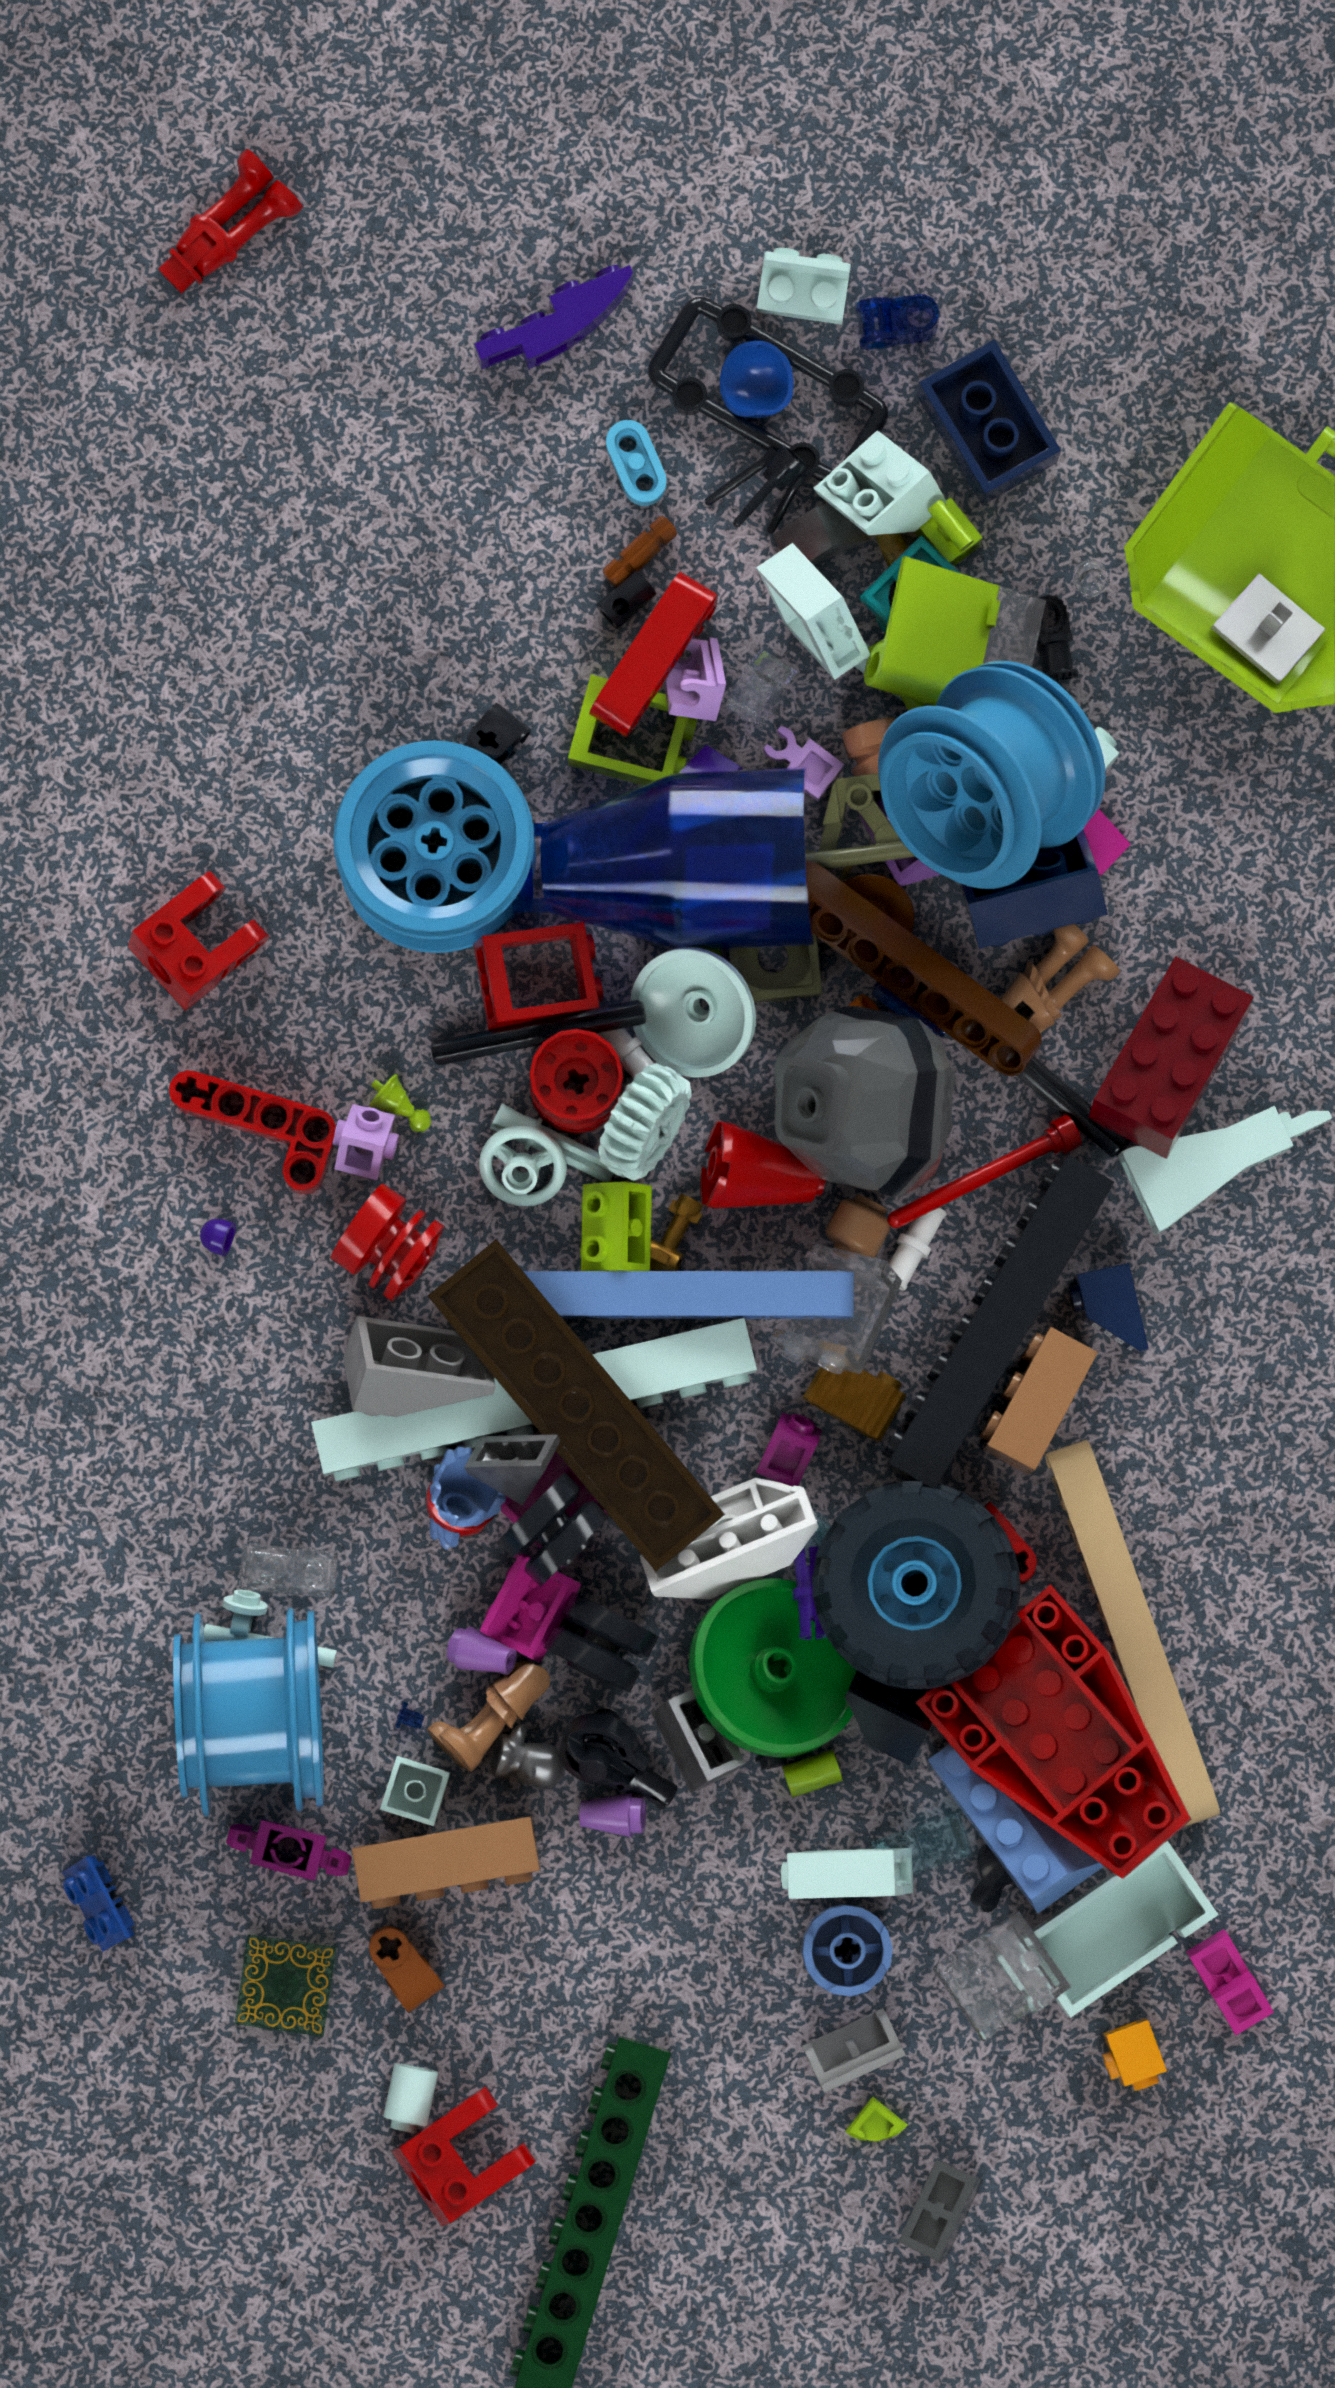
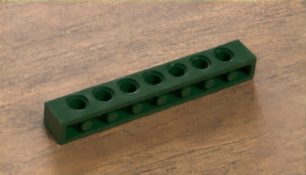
M619 2035L617 2045L609 2042L607 2044L600 2068L608 2070V2075L604 2088L594 2087L587 2111L596 2114L591 2132L582 2129L574 2155L583 2159L578 2175L569 2173L561 2198L562 2200L569 2201V2206L565 2219L555 2218L548 2242L556 2245L552 2263L542 2262L535 2287L543 2289L538 2307L529 2306L522 2331L530 2333V2337L525 2351L516 2349L509 2375L517 2377L515 2388H572L671 2055L670 2050ZM623 2074L635 2075L641 2082L640 2092L630 2099L619 2096L614 2087L619 2076ZM617 2117L626 2122L628 2133L623 2140L611 2142L603 2136L602 2125L609 2118ZM598 2161L610 2163L615 2170V2177L612 2182L604 2186L596 2185L589 2177L590 2167ZM585 2205L597 2207L602 2214L601 2223L594 2229H584L576 2221L577 2211ZM580 2249L587 2254L589 2264L584 2271L572 2273L565 2268L563 2257L569 2250ZM559 2293H567L572 2296L576 2302L574 2312L566 2317L555 2315L550 2308V2300L553 2296ZM546 2337L556 2338L563 2347L560 2357L552 2361L544 2360L537 2352V2344Z

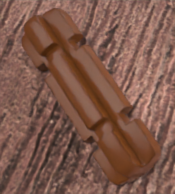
M659 516L649 525L650 531L648 533L643 531L619 553L620 559L618 561L613 559L603 568L604 577L611 585L617 587L632 571H639L661 550L659 547L662 543L667 545L676 537V528L667 518Z

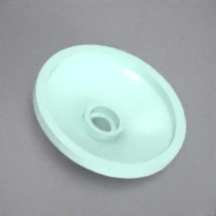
M681 947L660 954L651 960L639 973L631 992L630 1001L639 1000L643 1002L646 1022L642 1025L633 1026L636 1036L643 1043V1048L657 1063L664 1067L668 1066L683 1076L709 1077L730 1068L745 1054L753 1039L756 1026V1010L746 981L731 963L721 956L702 948ZM700 998L708 1002L709 1011L701 1007Z

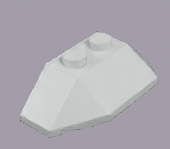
M753 1478L711 1496L725 1515L656 1572L646 1559L640 1555L652 1594L656 1597L709 1600L742 1584L790 1566L819 1528L804 1487L795 1485L792 1487L780 1482Z

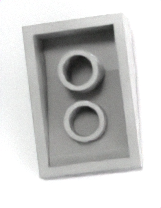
M356 1316L343 1357L353 1411L362 1412L370 1416L385 1415L398 1417L494 1394L496 1385L493 1375L457 1331Z

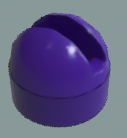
M224 1219L209 1220L200 1230L202 1245L212 1253L226 1256L230 1251L236 1233V1224Z

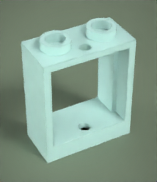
M793 543L756 567L785 626L834 680L870 656L869 650L843 596Z
M912 1848L823 1850L787 1853V1862H783L781 1866L783 1889H788L789 1899L874 1897L913 1893Z

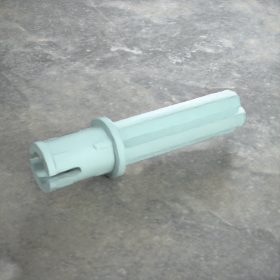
M503 1103L501 1104L491 1124V1130L498 1132L501 1129L515 1125H527L541 1129L558 1142L564 1152L566 1164L603 1182L611 1180L614 1173L608 1170L607 1166L600 1163V1156L597 1151L541 1125L543 1119L540 1117L537 1121ZM514 1139L525 1145L524 1149L527 1151L530 1146L539 1151L546 1150L542 1145L533 1140Z

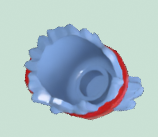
M458 1446L454 1451L451 1449L445 1451L441 1464L434 1466V1476L426 1493L425 1503L430 1518V1537L433 1540L439 1539L441 1546L445 1550H448L450 1547H456L460 1537L472 1536L481 1532L493 1517L501 1511L500 1506L506 1501L504 1494L467 1474L464 1467L474 1450L469 1447L463 1448Z

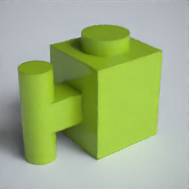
M950 497L946 500V504L941 499L934 503L928 509L932 517L914 533L918 538L922 535L949 563L956 566L981 546L983 537Z

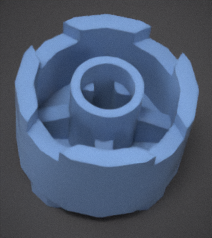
M841 1904L824 1909L811 1920L803 1934L801 1954L805 1969L817 1985L832 1994L854 1996L868 1992L882 1980L891 1965L893 1947L888 1930L877 1916L860 1906ZM850 1937L851 1944H858L859 1947L858 1953L851 1954L850 1962H842V1956H835L834 1948L840 1946L842 1938Z

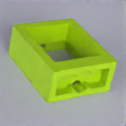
M590 675L568 755V765L664 791L686 766L687 758L680 756L684 740L692 742L698 719L677 716L662 772L590 753L599 720L591 716L589 711L608 681L606 678ZM657 692L649 707L668 711L666 694Z

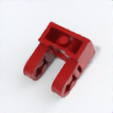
M211 871L200 876L132 931L128 943V948L185 1012L213 990L222 979L240 966L269 939V935L255 920H251L209 953L186 928L185 925L212 904L226 889Z
M486 2086L391 2151L441 2226L450 2224L536 2162L523 2142L473 2177L449 2140L498 2106V2103Z

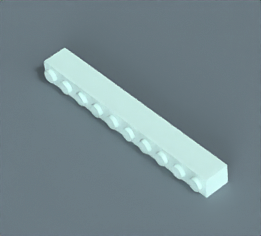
M745 1318L592 1354L631 1402L636 1401L638 1409L664 1403L662 1395L677 1391L680 1392L681 1399L704 1394L707 1392L706 1384L723 1381L724 1388L749 1383L748 1374L756 1373L757 1371ZM494 1378L496 1385L494 1394L398 1417L385 1415L370 1416L355 1411L311 1422L323 1474L325 1476L334 1474L335 1482L361 1476L360 1468L377 1464L378 1471L404 1466L403 1457L420 1454L422 1461L443 1457L447 1450L446 1447L461 1443L464 1444V1448L474 1449L481 1436H494L507 1433V1436L533 1435V1426L535 1425L496 1378Z

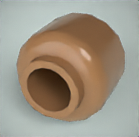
M856 1194L854 1199L841 1200L825 1231L828 1239L835 1244L832 1252L852 1263H856L858 1257L864 1259L875 1258L891 1229L885 1216L888 1210L859 1194Z

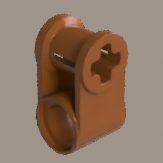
M384 1926L376 1930L369 1941L370 1956L387 1979L386 1983L408 2013L445 1987L425 1957L418 1953L400 1929L393 1926ZM386 1936L390 1941L398 1938L401 1941L397 1946L399 1955L396 1958L392 1959L388 1954L382 1957L378 1955L377 1952L381 1949L379 1941L381 1937Z

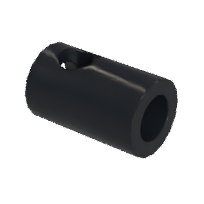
M635 570L603 598L596 607L609 623L618 630L652 600L657 593L651 584Z

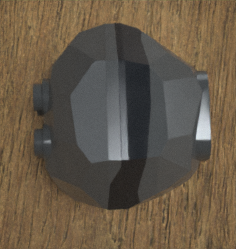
M844 1006L819 1017L789 1041L777 1056L774 1067V1123L778 1139L809 1170L820 1179L891 1197L903 1196L922 1186L936 1174L948 1135L953 1126L952 1091L956 1084V1075L950 1067L941 1039L920 1019L859 1006Z

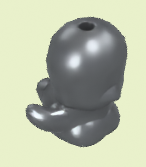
M524 1724L517 1725L510 1734H499L494 1742L490 1756L492 1776L501 1781L508 1780L510 1776H515L518 1782L542 1790L556 1786L562 1779L565 1768L561 1763L557 1747L545 1743H525L527 1728Z

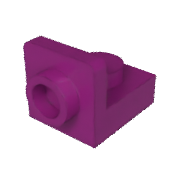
M782 1413L756 1473L792 1487L794 1485L798 1486L815 1451L822 1430L815 1427L814 1422L805 1416Z

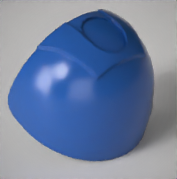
M766 341L746 342L735 347L727 356L720 374V392L724 404L735 415L752 418L768 417L788 406L793 396L794 380L792 367L786 355L773 344Z

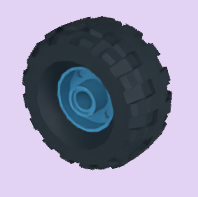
M902 1481L901 1483L881 1486L865 1493L864 1496L850 1506H847L834 1519L832 1526L825 1537H823L816 1554L812 1576L813 1599L817 1617L826 1637L835 1650L853 1668L867 1677L888 1686L904 1689H932L950 1685L970 1676L983 1667L1000 1649L1009 1635L1017 1615L1020 1598V1572L1016 1555L1007 1534L995 1517L979 1502L965 1493L943 1484H938L936 1489L930 1488L923 1484V1481ZM918 1576L926 1577L928 1586L923 1594L914 1597L907 1594V1586L911 1579Z

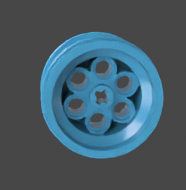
M1011 661L988 662L955 676L942 690L936 706H923L911 709L893 721L883 736L878 755V775L885 811L895 832L904 845L922 863L937 873L960 884L979 889H996L1016 882L1031 868L1039 848L1060 846L1076 837L1097 812L1105 790L1106 775L1103 753L1097 735L1084 711L1071 695L1049 676L1030 666Z
M434 740L409 743L390 750L372 761L359 773L347 789L337 812L333 835L334 855L346 895L362 920L376 933L396 945L428 953H447L472 947L481 936L496 934L505 927L518 912L528 895L536 862L534 827L528 803L510 774L496 761L476 749L458 743ZM439 793L448 794L455 801L453 807L445 813L435 812L429 805L431 799ZM399 809L407 810L413 815L411 824L403 829H396L388 823L390 815ZM476 820L483 821L489 827V832L481 840H471L464 833L467 824ZM438 833L441 836V842L446 843V847L440 846L437 849V853H429L428 845L423 843V841L431 840L432 835ZM396 852L406 858V864L398 872H388L381 866L382 860L389 853ZM466 864H475L481 868L482 876L476 883L466 884L457 877L459 869ZM422 881H436L441 886L439 895L432 900L420 898L416 894V889Z
M288 1608L286 1616L287 1633L284 1638L205 1642L203 1620L199 1612L195 1613L193 1617V1642L183 1643L182 1634H174V1715L180 1793L182 1798H188L190 1788H199L202 1814L205 1817H209L211 1814L212 1787L291 1783L294 1787L295 1805L298 1812H302L304 1809V1798H316V1806H324L322 1722L315 1611H307V1620L295 1621L294 1609Z

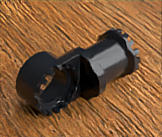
M1046 595L1031 601L1024 611L1026 627L1033 634L1034 646L1039 647L1042 673L1053 680L1056 679V681H1059V678L1062 680L1077 678L1078 671L1073 669L1069 642L1073 640V635L1070 630L1069 612L1066 611L1068 609L1067 605H1064V601L1058 599L1057 596ZM1041 604H1047L1055 611L1056 621L1051 628H1045L1037 621L1036 611Z

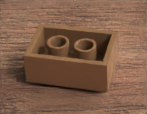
M1052 1327L1043 1335L1036 1332L1021 1357L1022 1360L1028 1362L1023 1374L1016 1371L1011 1376L1000 1397L1007 1401V1404L1002 1413L994 1411L990 1415L979 1436L986 1440L982 1450L1028 1475L1034 1472L1098 1352Z

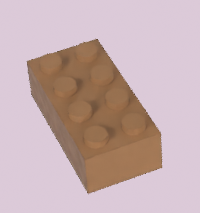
M532 1816L352 1848L360 1901H371L372 1909L399 1905L401 1903L400 1895L416 1893L417 1901L444 1897V1888L460 1885L461 1893L488 1889V1880L505 1877L506 1885L533 1881L532 1872L540 1871L541 1869Z

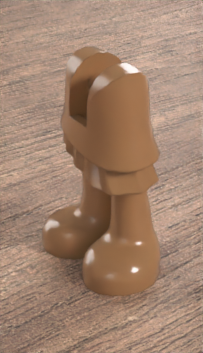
M1075 924L1053 929L1055 942L1048 953L1036 966L1028 961L1024 974L1019 971L1013 984L1000 998L1001 1001L1015 1011L1018 1010L1017 1007L1024 1001L1035 1012L1027 1020L1039 1030L1040 1034L1054 1025L1056 1019L1062 1017L1059 1011L1085 985L1095 979L1110 981L1121 973L1118 966L1101 949L1092 945L1071 971L1055 987L1047 991L1045 985L1073 956L1089 943L1086 935Z
M521 1660L515 1664L510 1674L502 1675L494 1680L491 1686L486 1688L487 1703L464 1727L458 1729L438 1721L434 1722L426 1730L437 1745L457 1765L472 1772L480 1764L485 1753L497 1739L504 1726L508 1725L512 1729L517 1717L523 1721L525 1714L532 1704L549 1688L550 1676L543 1667L526 1660Z

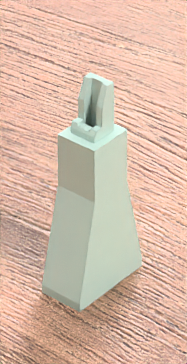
M1273 1106L1227 1128L1179 1137L1167 1159L1142 1146L1123 1150L1118 1155V1158L1154 1235H1157L1173 1225L1240 1172L1288 1151L1294 1146L1291 1141L1292 1138H1296L1332 1119L1329 1111H1308L1291 1119L1289 1112L1278 1114L1276 1107Z

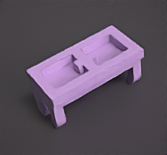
M709 637L708 641L692 638L685 649L691 652V656L685 660H678L664 682L669 715L716 721L726 687L718 638Z

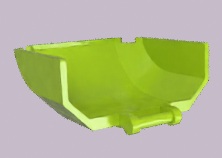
M1229 402L1124 546L1131 583L1133 609L1274 713L1335 704V475L1318 463L1324 452L1335 458V431L1327 426L1305 454L1237 404ZM1259 573L1326 629L1278 685L1211 629L1213 624Z

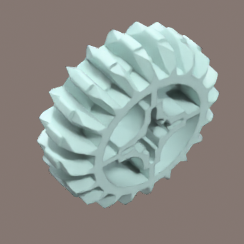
M658 1063L643 1068L642 1072L636 1074L633 1082L627 1085L623 1095L618 1097V1102L615 1108L610 1111L611 1116L604 1125L605 1131L600 1137L601 1145L598 1148L600 1163L607 1166L608 1170L618 1176L626 1177L632 1181L647 1176L649 1171L655 1169L657 1162L663 1159L664 1153L672 1146V1141L679 1133V1128L685 1120V1113L690 1107V1082L672 1068L664 1067Z

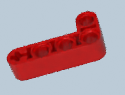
M680 571L674 577L602 688L589 714L623 736L628 737L694 636L697 638L704 629L702 627L704 621H709L717 607L718 594Z
M182 1071L173 1077L169 1085V1094L171 1100L180 1111L289 1145L283 1164V1176L287 1185L292 1191L304 1195L314 1193L321 1187L335 1147L333 1139L336 1124L329 1113L315 1107L196 1071ZM191 1082H196L198 1091L209 1096L212 1094L211 1088L216 1087L217 1089L212 1096L211 1111L205 1110L209 1104L205 1099L199 1097H192L189 1103H185L184 1096L179 1092L181 1087L189 1088ZM229 1095H239L244 1099V1108L236 1116H227L221 1112V1103ZM274 1107L285 1110L287 1118L283 1126L278 1129H269L264 1126L263 1116L266 1111ZM315 1120L324 1121L329 1126L327 1137L320 1142H312L305 1137L307 1125ZM309 1162L315 1166L316 1174L311 1182L298 1184L293 1181L292 1170L298 1163Z

